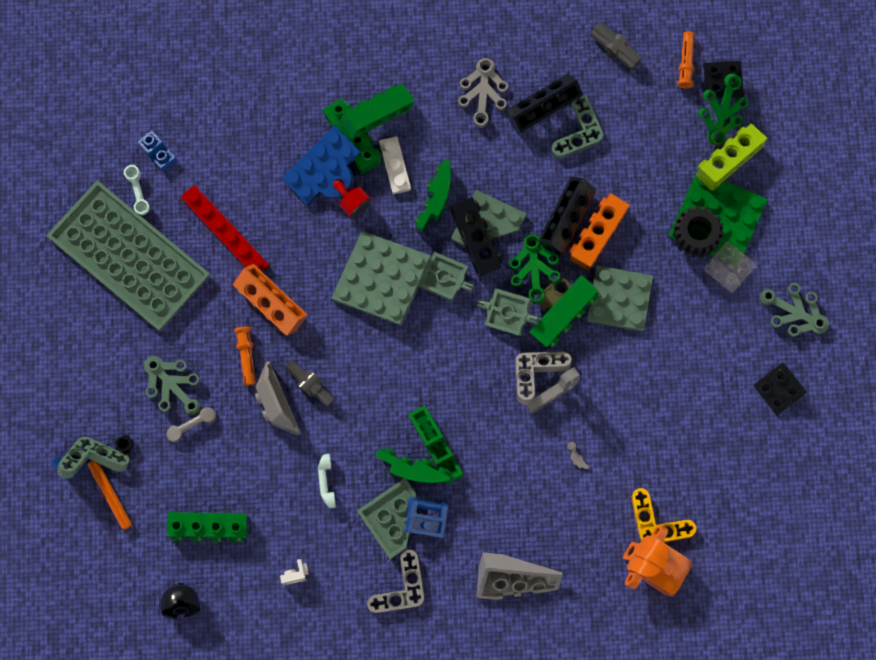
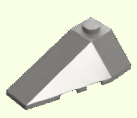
M483 552L478 567L477 598L498 600L503 599V596L513 594L517 597L521 596V593L526 592L536 594L555 591L559 588L562 572L503 554Z

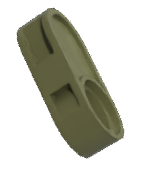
M561 278L559 283L564 284L567 291L570 288V284L566 279ZM551 283L544 290L545 299L542 303L538 304L542 310H550L565 294V292L559 293L556 290L555 286L559 283Z

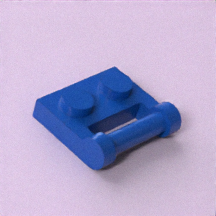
M410 497L408 500L405 532L444 538L448 504L444 502L438 504L421 501L416 497ZM417 508L438 511L439 515L435 517L417 514L416 512Z

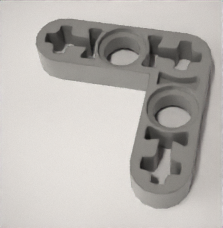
M566 352L520 353L516 357L518 401L523 405L533 403L535 398L534 372L567 371L571 367V356ZM541 359H546L549 363L547 365H541L538 363V361ZM523 360L526 361V369H523ZM528 376L530 381L523 382L520 380V377ZM528 388V397H524V389Z
M575 367L562 374L558 384L534 398L533 403L530 405H526L530 413L536 412L576 386L580 374Z
M406 550L401 554L400 560L405 590L371 596L367 602L368 609L371 612L384 613L415 608L423 604V586L419 560L415 551ZM407 554L415 557V560H412V567L417 566V570L410 569L405 571V568H409L408 562L404 561ZM415 573L418 576V581L415 584L408 583V574ZM420 586V589H416L417 596H421V599H418V603H414L413 600H410L413 592L412 590L408 591V587ZM393 596H399L402 600L401 604L397 607L390 604V599ZM383 597H387L389 608L385 609V604L380 605L378 610H375L373 606L371 607L374 599H377L378 602H383Z

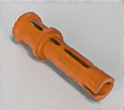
M690 31L683 33L682 61L678 67L680 77L677 82V86L680 88H692L694 86L692 78L695 72L693 65L695 33Z
M249 326L234 329L238 342L236 348L240 351L244 386L256 384L251 350L254 345L251 342V327Z

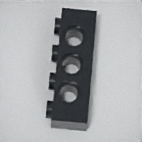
M566 74L505 110L511 126L521 133L582 97L583 93L577 79Z
M570 176L538 242L551 253L565 255L597 189L584 178Z
M471 197L450 206L449 210L477 277L502 268L501 256L495 252L493 247L495 246L494 239L491 235H488L486 230L488 228L487 222L480 216L478 201ZM467 214L473 216L474 222L472 224L466 222L465 217ZM474 232L480 233L481 240L479 242L473 239ZM482 249L488 252L487 259H483L480 256Z

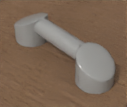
M206 407L200 411V415L179 427L171 426L166 434L168 440L172 443H177L182 439L183 433L201 422L206 424L213 423L217 418L216 412L212 408Z

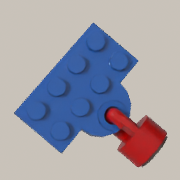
M336 125L282 177L306 205H309L320 193L332 198L342 197L343 199L339 206L350 218H356L371 204V198L361 187L355 189L352 187L354 177L349 165L361 152Z

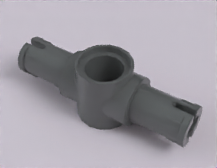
M293 360L285 366V369L296 379L297 386L306 395L315 396L326 407L334 401V398L322 388V381L312 371H304Z

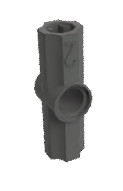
M602 22L597 24L591 31L590 36L604 47L606 53L614 59H619L630 70L635 69L642 60V56L629 46L627 40L622 35L613 33Z

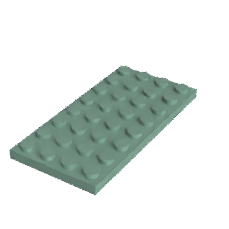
M98 180L46 235L53 243L159 332L162 331L211 276L209 272Z

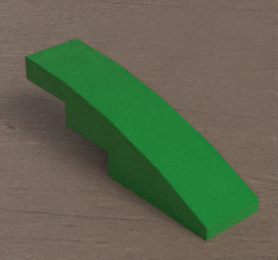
M424 405L409 413L408 416L438 469L444 467L451 471L450 475L454 476L452 481H445L446 485L463 477V472L426 406Z

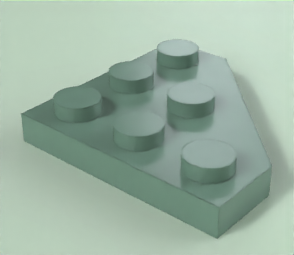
M475 190L472 197L479 203V213L481 218H484L487 222L488 228L486 230L489 236L491 235L495 240L501 236L519 231L527 213ZM467 214L465 217L466 222L472 224L474 218L472 215ZM456 227L451 241L465 247ZM474 232L473 239L477 242L481 240V235L478 232Z
M405 478L357 510L390 560L407 548L409 532H405L408 514V500L410 497H416V492Z

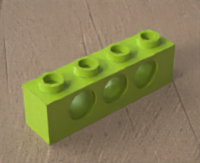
M752 123L746 128L742 127L737 132L735 138H729L721 150L719 148L716 149L708 161L705 159L699 164L696 177L711 191L717 188L764 147L768 138Z

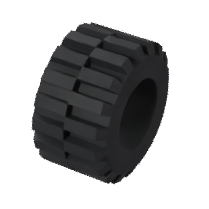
M697 206L696 209L690 207L688 211H683L681 216L678 217L673 232V237H675L674 243L679 245L678 249L680 251L682 249L685 251L684 254L686 256L690 253L692 258H695L696 255H699V258H703L705 254L707 256L710 255L718 247L724 231H722L723 223H720L721 218L720 216L715 217L716 212L714 210L709 212L708 207L701 209V206ZM692 224H700L707 229L709 237L705 240L693 239L689 235L687 228Z

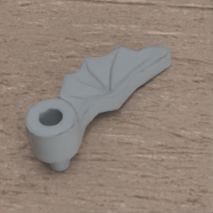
M569 442L567 448L572 450L571 460H573V464L579 468L589 469L582 456L577 453L576 444Z

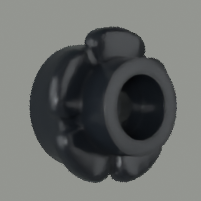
M123 435L115 441L116 450L128 454L134 447V441L128 435Z

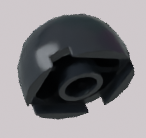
M184 583L173 584L161 597V614L171 619H178L177 615L185 614L184 618L197 614L200 611V599L195 589L184 585Z

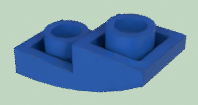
M152 130L137 141L162 172L177 161L176 157Z

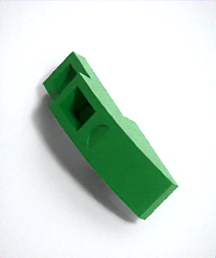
M448 159L438 165L436 177L434 179L431 178L426 187L428 189V196L431 198L427 199L424 205L426 209L423 214H419L415 220L416 231L421 234L424 233L431 219L439 222L446 207L450 191V161Z
M387 447L385 449H378L375 455L392 465L389 470L390 473L408 480L436 483L452 481L454 479V476L450 475L451 471L444 467L439 469L434 467V463L426 458L418 459L412 464L413 460L405 456L400 458L395 455L396 452Z

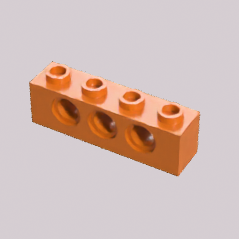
M611 193L608 198L604 197L598 206L601 209L598 213L594 212L589 220L590 226L588 229L584 228L579 236L581 238L578 245L574 243L570 249V261L590 271L627 213L630 204ZM610 213L613 218L605 219L603 214ZM599 228L603 231V234L597 235L593 230ZM591 244L593 249L586 250L583 245Z
M254 264L244 268L233 283L238 292L244 295L254 307L258 308L286 336L297 331L308 316Z

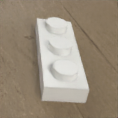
M398 137L379 140L392 194L411 191Z

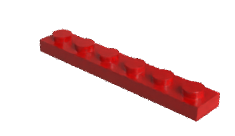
M195 184L180 196L187 206L245 268L254 264L264 272L270 267L266 260Z

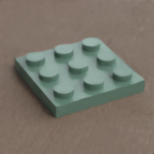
M596 266L593 286L599 290V298L592 306L589 305L587 322L643 332L653 275Z

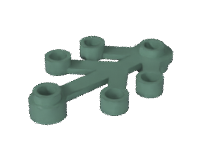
M792 283L788 287V293L792 297L794 306L776 297L775 293L770 289L763 290L760 294L759 300L763 305L769 306L773 304L790 313L782 317L778 315L773 316L770 321L772 327L779 328L783 324L801 319L807 322V324L801 326L791 325L787 330L790 337H796L800 333L811 330L814 333L822 334L829 327L828 319L820 315L816 303L817 295L814 292H809L805 296V302L809 304L812 315L805 312L799 295L800 286L797 283ZM791 287H796L797 292H792ZM765 294H770L771 299H766ZM808 296H813L814 301H809ZM778 319L780 324H774L773 320ZM816 321H821L823 326H817ZM795 328L797 333H791L790 329Z
M157 356L147 358L144 363V369L149 374V386L146 389V395L149 398L157 397L156 382L158 375L162 380V396L158 404L159 409L162 412L170 410L169 398L171 389L185 404L184 409L187 414L191 416L197 415L201 410L199 402L195 399H190L177 384L196 386L200 382L198 375L192 373L189 376H169L164 370L184 372L187 369L185 361L162 362ZM151 363H157L156 368H150ZM183 363L184 367L182 369H178V364ZM192 377L197 378V381L195 383L190 382V379ZM154 389L155 394L149 395V390ZM163 403H168L166 409L161 408ZM195 404V408L190 410L189 405Z

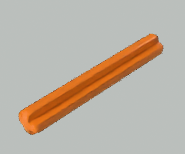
M95 461L89 462L88 467L123 530L130 528L132 523L100 464Z

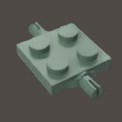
M434 252L419 288L453 302L461 288L472 292L474 285L465 282L469 266Z
M495 288L490 302L479 299L478 303L481 304H477V307L487 310L486 326L522 336L527 322L537 325L538 321L532 319L539 320V317L529 314L532 299Z

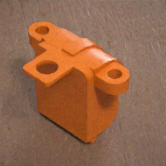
M661 524L654 529L651 536L643 537L640 543H630L623 556L624 560L629 561L627 570L630 572L625 580V585L633 590L643 580L662 594L673 597L690 571L692 561L663 542L668 534V529ZM634 548L633 553L629 556L630 551Z

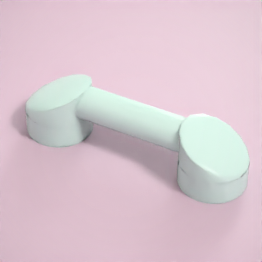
M129 165L124 169V175L132 183L136 197L134 210L139 215H146L150 211V206L143 198L139 184L140 171L135 165Z
M324 454L318 466L320 495L329 508H336L334 492L328 493L326 470L332 469L330 454Z

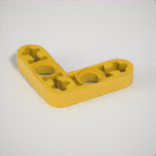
M643 488L636 489L632 494V504L640 541L643 539L646 531L652 534L658 526L655 523L649 492ZM638 493L646 496L643 500V505H648V508L643 507L637 510V507L641 506L640 500L635 498L638 496ZM646 511L649 513L650 520L648 522L640 520L639 514ZM691 520L661 524L673 530V536L665 538L664 543L690 538L696 532V525ZM685 524H687L688 527H692V530L689 531V534H687L686 531L679 532L680 536L677 537V529L675 525H678V529L684 528Z

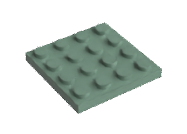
M361 231L331 299L402 326L429 265L431 256Z

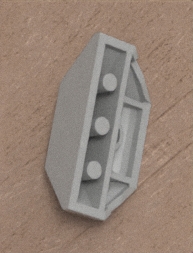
M268 361L265 363L256 385L258 393L254 394L258 404H263L265 408L262 411L266 422H271L272 426L295 435H300L301 432L272 365Z

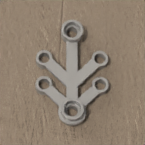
M488 58L479 60L476 70L460 81V88L462 90H469L471 83L481 76L480 83L458 99L459 106L466 108L469 106V101L479 94L478 112L475 113L473 121L480 128L488 124V115L485 113L487 95L494 101L497 110L503 111L507 105L506 100L501 98L488 84L489 77L497 85L499 93H505L508 90L507 82L502 81L494 72L495 65ZM488 66L489 69L483 70L482 67ZM463 82H468L469 85H468V86H463L462 83H463ZM500 85H505L506 88H505V89H500L499 86H500ZM462 99L467 100V103L462 104L460 101ZM499 102L504 103V106L499 107L497 104ZM479 118L484 119V122L479 123L477 120Z

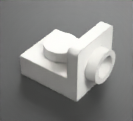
M301 559L297 560L299 571L296 572L295 569L285 571L284 575L280 576L282 585L306 581L305 575H309L307 564H303Z

